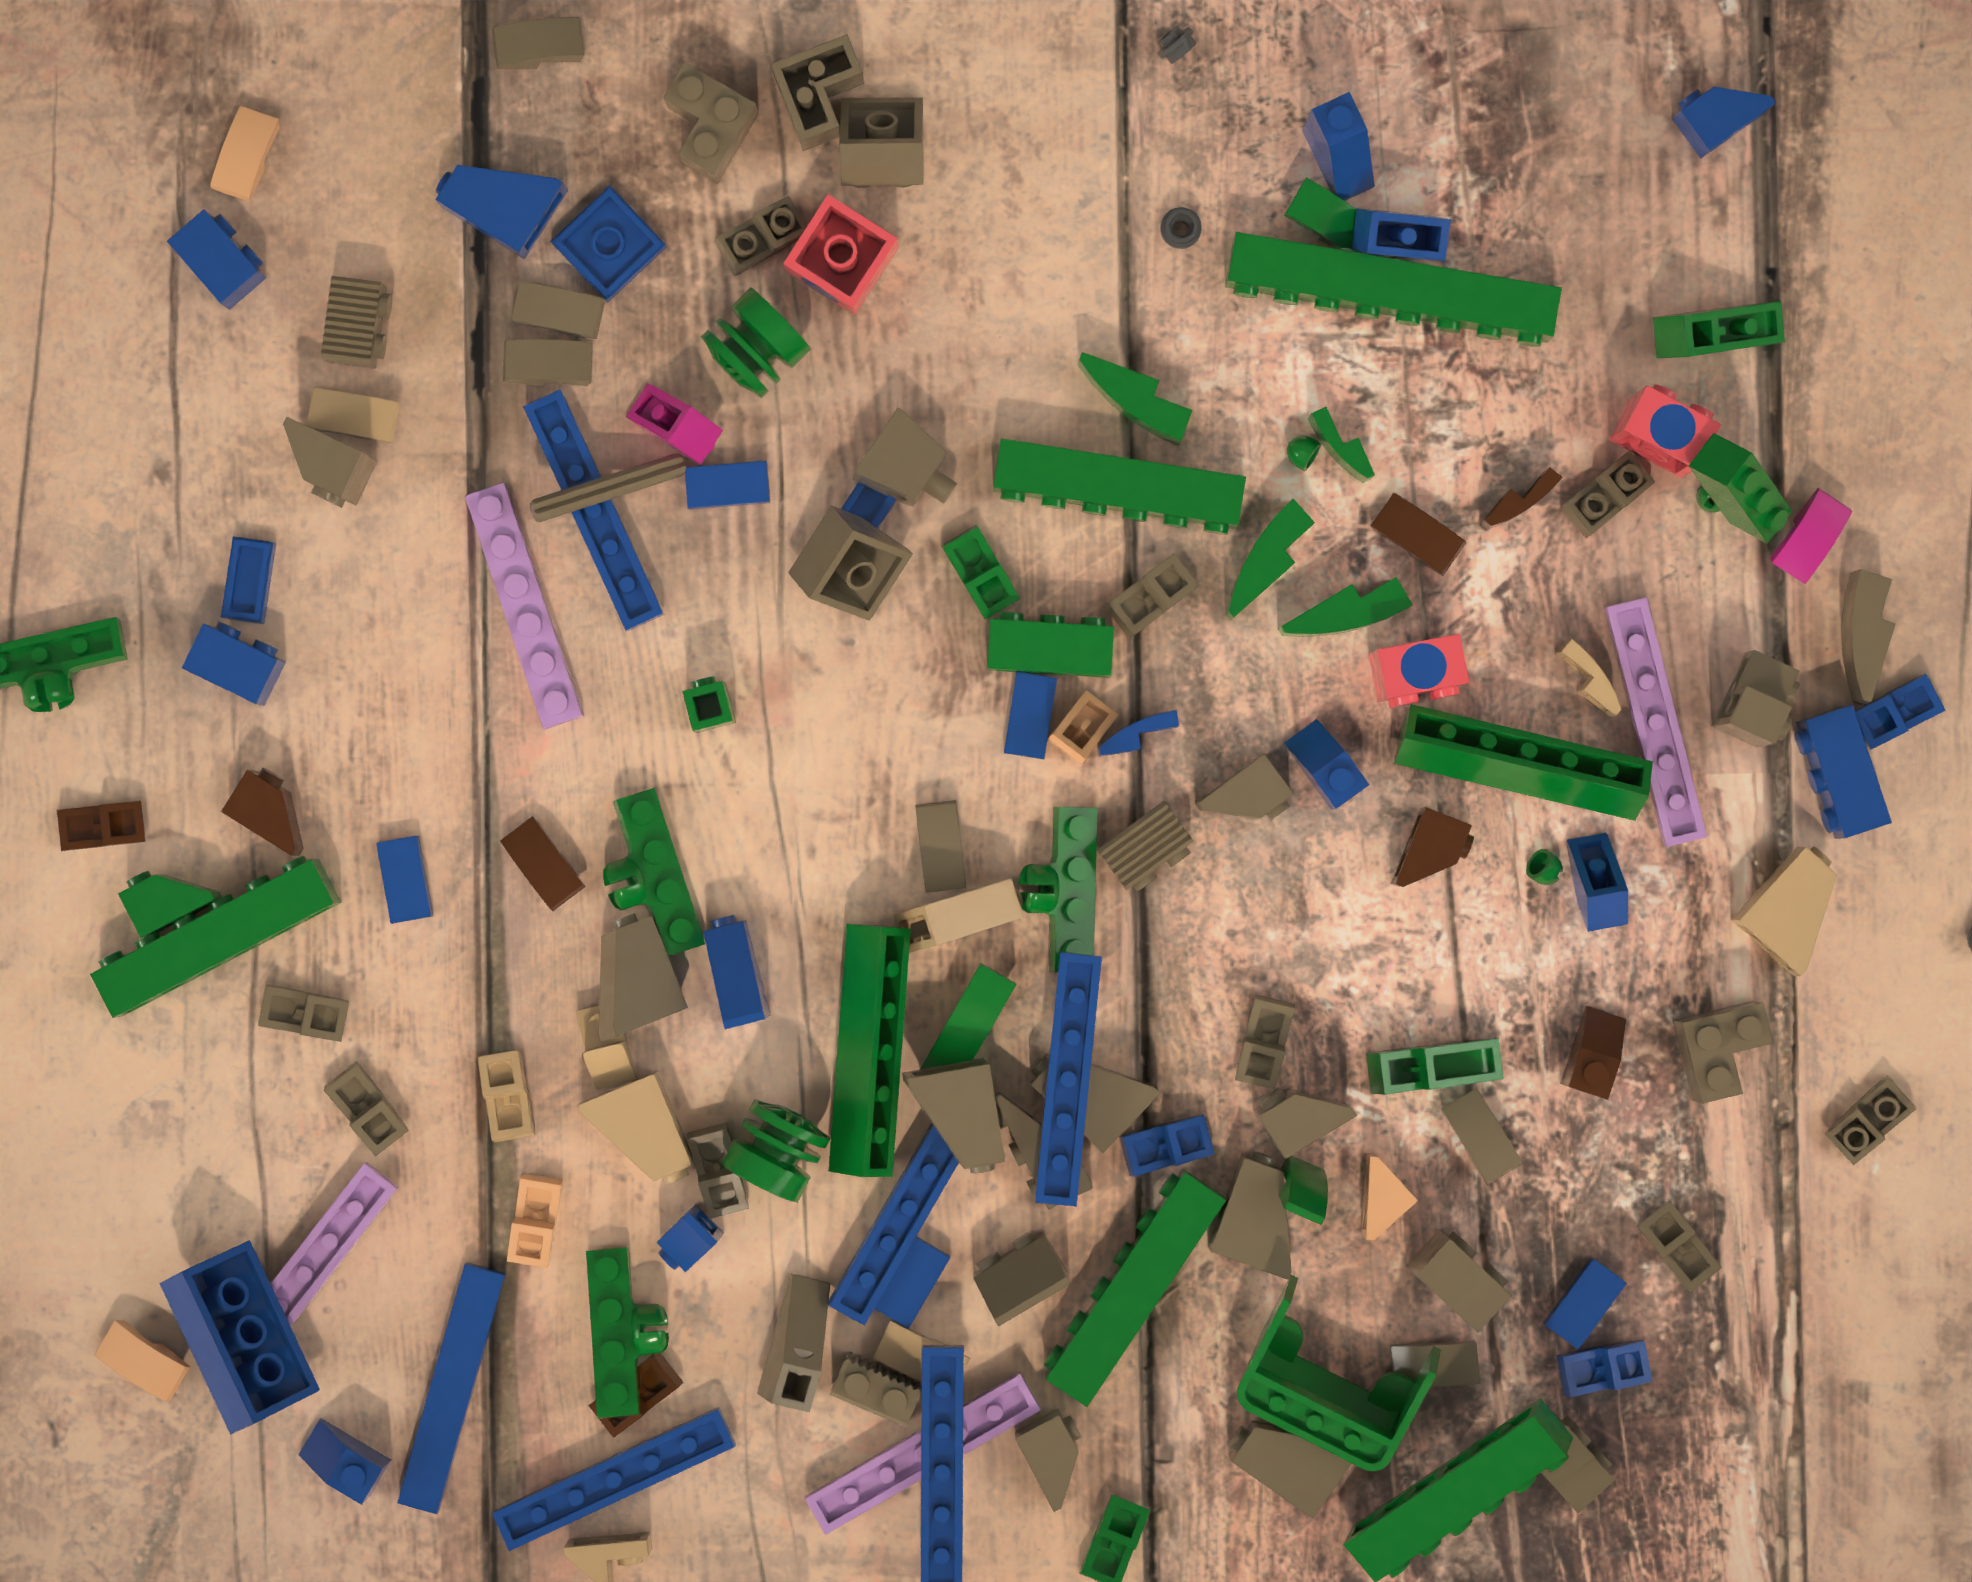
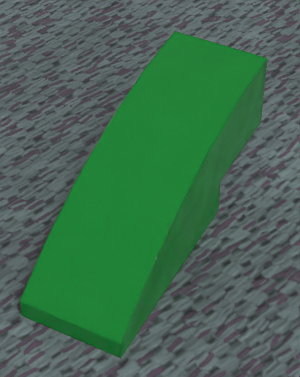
M1084 352L1081 353L1078 363L1079 368L1090 383L1114 408L1153 435L1175 445H1180L1193 410L1154 396L1160 380Z
M1294 498L1268 524L1242 564L1231 591L1225 614L1230 620L1237 616L1295 563L1285 550L1312 527L1315 522Z
M1397 577L1363 597L1359 596L1355 587L1351 584L1282 625L1278 630L1282 636L1293 637L1335 635L1362 629L1384 621L1408 609L1413 604Z
M980 963L920 1069L973 1060L1017 984Z
M1499 1038L1366 1053L1371 1094L1387 1095L1422 1089L1432 1090L1504 1079Z

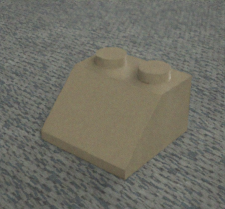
M841 98L839 138L841 186L867 188L878 185H894L904 188L912 185H923V98Z
M286 416L283 426L303 480L314 485L311 493L341 508L345 501L357 506L377 461L360 450Z
M831 505L788 573L808 598L870 621L913 553L862 517Z
M1278 1087L1259 1097L1257 1101L1260 1106L1253 1109L1275 1148L1285 1159L1357 1116L1354 1109L1344 1102L1292 1089L1282 1091Z
M1033 1230L1029 1231L1012 1242L1013 1250L1001 1257L996 1251L976 1263L979 1270L973 1273V1279L998 1327L1071 1284L1067 1269L1044 1231L1038 1235H1035Z

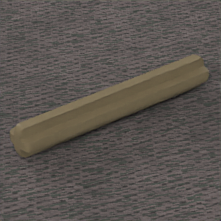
M675 453L533 499L530 503L531 513L536 522H543L681 477L685 474L686 464L682 455Z

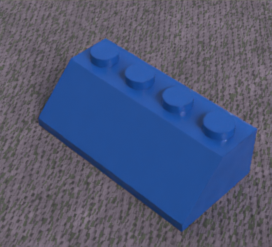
M250 1240L159 1283L230 1435L320 1391Z

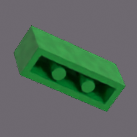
M1713 433L1688 467L1731 525L1768 544L1774 534L1785 526L1792 510L1752 452Z
M999 612V619H990L987 671L1100 678L1111 677L1114 626H1105L1106 619L1081 617V624L1064 623L1065 616L1040 615V622L1023 621L1024 614Z

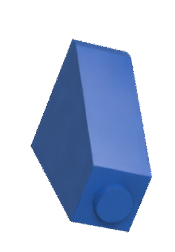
M1350 92L1311 109L1302 132L1331 193L1346 201L1374 188L1368 130Z
M457 165L452 173L446 172L439 181L436 188L438 196L435 200L446 211L525 259L568 190L564 183L557 178Z
M735 915L712 920L713 929L703 931L724 1029L768 1018L771 1014L747 921L737 922Z

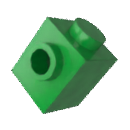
M715 676L702 678L691 682L692 689L682 691L693 732L700 733L736 723L727 684L724 681L716 682Z

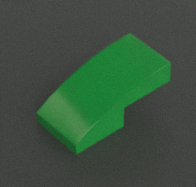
M1306 177L1284 216L1319 236L1318 240L1334 249L1358 252L1351 250L1357 209Z
M1327 406L1310 414L1308 420L1318 439L1331 457L1360 482L1365 483L1371 480L1375 474L1359 438L1343 444Z
M977 525L941 545L984 619L1020 600L1004 569L996 559Z
M1290 1156L1284 1160L1281 1166L1286 1180L1279 1194L1283 1208L1322 1226L1326 1217L1328 1202V1182L1325 1170Z
M1111 1495L1079 1574L1097 1582H1122L1133 1550L1137 1548L1150 1510Z

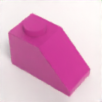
M647 383L626 415V418L700 465L707 454L713 450L717 439L723 432L720 427L691 406Z

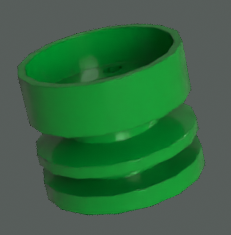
M750 287L732 305V309L741 323L735 328L727 321L719 318L715 323L727 337L721 342L711 331L707 330L701 338L706 343L715 362L740 387L755 393L762 399L769 391L757 377L763 372L772 382L777 384L780 378L771 363L777 358L786 366L793 368L811 348L776 309Z
M755 1099L749 1110L764 1120V1122L760 1123L745 1118L741 1125L755 1136L754 1141L750 1142L735 1138L721 1164L751 1184L778 1197L798 1203L811 1178L807 1172L797 1165L799 1159L818 1164L821 1158L817 1152L806 1146L807 1143L825 1149L831 1138L803 1115L782 1105L768 1104Z

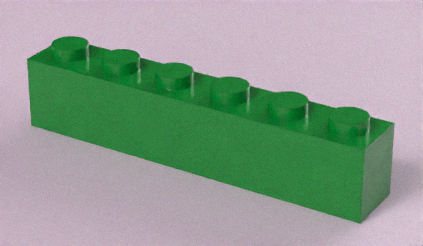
M1001 438L993 492L1001 493L1000 499L1008 502L1025 503V497L1042 499L1041 506L1047 508L1065 509L1066 503L1081 505V512L1086 514L1106 516L1107 510L1123 512L1122 518L1130 521L1146 522L1147 516L1164 518L1163 525L1187 528L1188 522L1203 524V531L1228 535V529L1236 530L1239 526L1246 476Z
M1410 704L1400 728L1394 764L1633 821L1636 820L1649 797L1653 761Z
M305 856L298 857L283 865L282 868L285 873L270 880L268 875H264L245 885L247 893L235 899L231 894L225 895L209 904L210 912L198 918L195 913H191L173 922L172 925L175 930L162 937H160L158 932L152 933L135 942L137 950L125 956L122 951H118L100 960L101 968L91 973L90 976L112 1018L125 1016L342 903L320 860L310 859L307 861Z
M847 924L828 1172L857 1177H893L910 928Z
M1184 1169L1181 1170L1178 1176L1171 1173L1159 1191V1194L1164 1196L1155 1210L1148 1207L1136 1225L1140 1233L1132 1245L1125 1241L1112 1261L1117 1267L1109 1279L1105 1276L1099 1279L1089 1295L1094 1299L1093 1303L1086 1313L1081 1310L1076 1313L1066 1331L1071 1333L1070 1337L1063 1347L1056 1344L1043 1363L1048 1368L1045 1372L1046 1380L1085 1407H1088L1226 1202L1223 1195Z
M1540 1398L1354 1524L1343 1545L1374 1582H1378L1388 1574L1391 1578H1394L1402 1573L1409 1566V1560L1418 1554L1422 1557L1431 1554L1441 1544V1539L1451 1533L1453 1536H1457L1465 1531L1473 1522L1472 1518L1481 1512L1485 1515L1494 1512L1504 1502V1497L1514 1490L1517 1494L1527 1490L1536 1481V1475L1545 1469L1553 1472L1560 1468L1569 1458L1567 1453L1573 1436Z

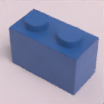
M1357 208L1351 250L1370 254L1445 261L1451 219Z
M203 209L169 238L167 242L220 304L230 310L266 279L264 274L258 269L263 262L247 244L242 249L232 239V236L237 233L236 230L221 214L214 218Z
M218 621L216 627L203 624L182 669L254 704L265 706L286 663L275 657L278 649L255 639L253 645H250L238 639L241 631Z

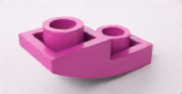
M1817 488L1793 519L1795 526L1771 555V562L1806 584L1836 542L1853 511L1831 495Z

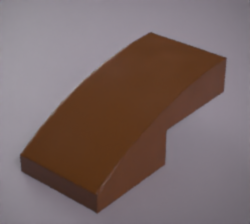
M1549 467L1542 472L1523 497L1510 489L1480 523V526L1487 530L1512 520L1540 501L1563 477Z
M1396 493L1391 495L1371 524L1373 531L1406 550L1409 556L1441 576H1444L1466 544V541L1452 530Z
M141 801L57 810L61 851L145 842Z
M533 816L500 840L508 854L550 910H556L586 887L566 857L559 852L539 821Z
M661 1353L652 1354L637 1366L640 1415L599 1419L613 1438L640 1419L648 1410L684 1383ZM595 1399L588 1406L597 1416Z

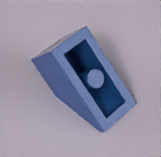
M1712 87L1703 95L1697 89L1678 103L1682 110L1672 120L1700 159H1702L1766 113L1776 101L1770 95Z
M1318 719L1283 743L1331 810L1337 809L1370 785L1346 751Z
M1601 833L1568 839L1567 850L1577 904L1587 931L1627 925L1628 888L1608 834Z
M695 1204L656 1242L662 1248L658 1253L671 1268L676 1270L680 1266L686 1272L720 1240L724 1232Z
M322 1418L319 1419L299 1453V1456L327 1485L361 1505L371 1496L391 1462V1459Z

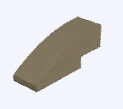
M1862 569L1850 573L1844 596L1841 622L1842 656L1846 680L1852 701L1858 704L1872 702L1896 623L1880 619L1892 579Z

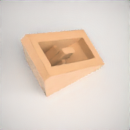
M1086 690L1049 737L1048 742L1081 765L1119 714Z
M1366 1153L1362 1236L1366 1240H1375L1418 1200L1374 1153Z

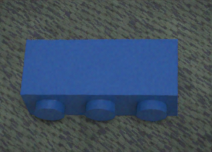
M1853 705L1843 706L1797 721L1798 731L1794 733L1795 741L1800 753L1807 755L1811 770L1807 772L1808 780L1815 794L1820 793L1825 808L1820 813L1826 831L1828 833L1833 832L1835 839H1843L1892 823Z

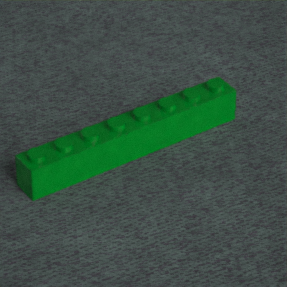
M1236 232L1233 238L1225 288L1234 289L1233 294L1239 297L1257 298L1258 293L1272 295L1274 296V302L1285 305H1298V300L1315 303V309L1326 312H1338L1339 307L1354 309L1355 316L1367 319H1379V314L1396 317V323L1408 326H1419L1420 321L1435 323V329L1448 333H1460V329L1464 328L1476 330L1477 337L1489 340H1500L1501 335L1517 337L1516 343L1530 347H1540L1542 342L1547 343L1554 337L1562 287Z

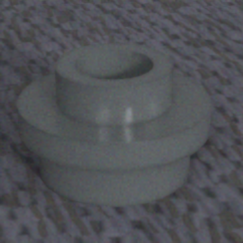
M1176 26L1159 40L1162 48L1157 54L1161 59L1166 57L1173 64L1196 45V41L1191 36L1193 34L1191 28L1188 27L1182 31Z
M1184 207L1174 208L1167 212L1162 219L1160 227L1163 240L1175 249H1186L1193 246L1198 241L1202 230L1201 221L1197 214ZM1178 222L1185 223L1188 227V233L1184 236H1179L1173 231V226Z

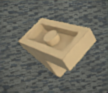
M599 1005L576 1010L585 1047L582 1055L596 1090L637 1080L626 1033L601 1042L599 1037Z
M651 1532L569 1539L564 1546V1556L594 1582H614L612 1560H617L618 1565L622 1566L642 1563V1557H648L652 1550Z

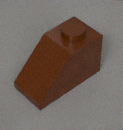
M262 768L260 773L254 770H247L221 812L289 855L300 856L304 849L291 792L281 786L284 779L266 768Z
M1427 807L1420 808L1391 884L1397 887H1405L1457 864L1460 857L1466 859L1474 841V836L1469 834L1472 825Z
M1585 1006L1560 1084L1608 1100L1621 1062L1626 1019Z

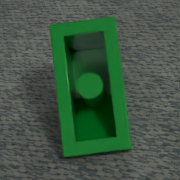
M149 871L126 881L129 888L118 893L140 938L155 932L159 933L171 927L172 923L191 913L196 914L209 907V904L222 897L219 891L165 874H154L151 876Z

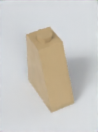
M1814 846L1811 849L1796 847L1731 918L1741 930L1787 972L1795 976H1802L1808 968L1837 874L1829 868L1832 861Z
M1012 878L895 914L894 918L897 927L911 929L909 953L1023 918L1021 910L1023 900L1020 891L1014 886Z
M658 1071L577 1105L580 1113L653 1182L664 1178L665 1183L670 1184L689 1175L687 1168L694 1164L692 1154Z

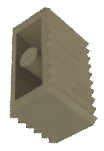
M338 276L331 277L321 358L329 363L376 369L377 359H384L387 346V337L385 334H381L383 318L388 319L390 317L392 309V295L386 293L387 287L383 283Z
M1163 801L1098 848L1097 851L1125 890L1134 886L1139 891L1157 878L1153 870L1167 861L1170 867L1188 856L1191 852L1186 846L1191 844L1193 839L1167 803Z
M851 1351L845 1355L830 1395L907 1427L921 1395L922 1385L919 1381L914 1383L913 1378L906 1379L905 1374L899 1376L897 1371L892 1373L890 1368L884 1370L882 1364L876 1366L875 1361L869 1363L867 1358L861 1360L860 1355L854 1357Z

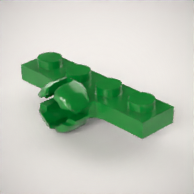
M112 617L0 643V689L20 686L24 705L33 712L53 711L52 702H58L59 710L70 706L75 698L72 686V678L75 673L80 670L128 660L121 621L117 617Z
M655 788L613 801L628 847V855L624 859L607 864L603 869V880L605 886L626 880L628 887L609 893L610 901L619 910H625L637 905L645 906L650 916L652 915L668 956L705 945Z
M1053 807L1051 861L1046 865H1026L1019 876L1018 884L1038 885V893L1020 892L1023 900L1021 908L1027 913H1045L1050 919V972H1058L1060 952L1094 955L1098 808Z
M629 1248L586 1251L597 1418L640 1415L638 1359L643 1355L664 1352L669 1342V1333H665V1331L645 1332V1327L668 1325L665 1309L658 1304L638 1305L634 1303L632 1298Z

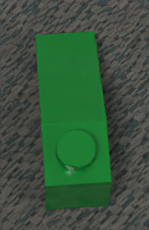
M1781 301L1653 317L1656 359L1692 357L1785 342Z

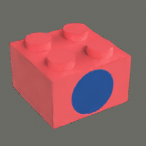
M827 194L783 265L786 273L855 316L899 248L898 238Z
M1656 384L1653 388L1647 385L1631 397L1609 440L1682 478L1692 472L1688 467L1711 435L1713 433L1717 434L1721 424L1712 419L1714 414L1708 409L1696 404H1691L1688 407L1676 401L1677 395L1668 388Z
M1460 634L1377 649L1368 654L1377 702L1388 701L1389 708L1419 702L1418 695L1429 693L1430 700L1452 697L1460 694V686L1470 683Z

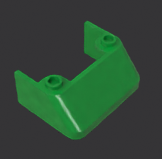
M1290 1275L1264 1325L1237 1389L1238 1401L1248 1412L1361 1469L1379 1471L1390 1463L1437 1375L1441 1349L1435 1346L1432 1347L1416 1379L1400 1372H1388L1378 1378L1370 1392L1297 1355L1303 1342V1330L1296 1320L1285 1315L1292 1302L1298 1281L1297 1277Z

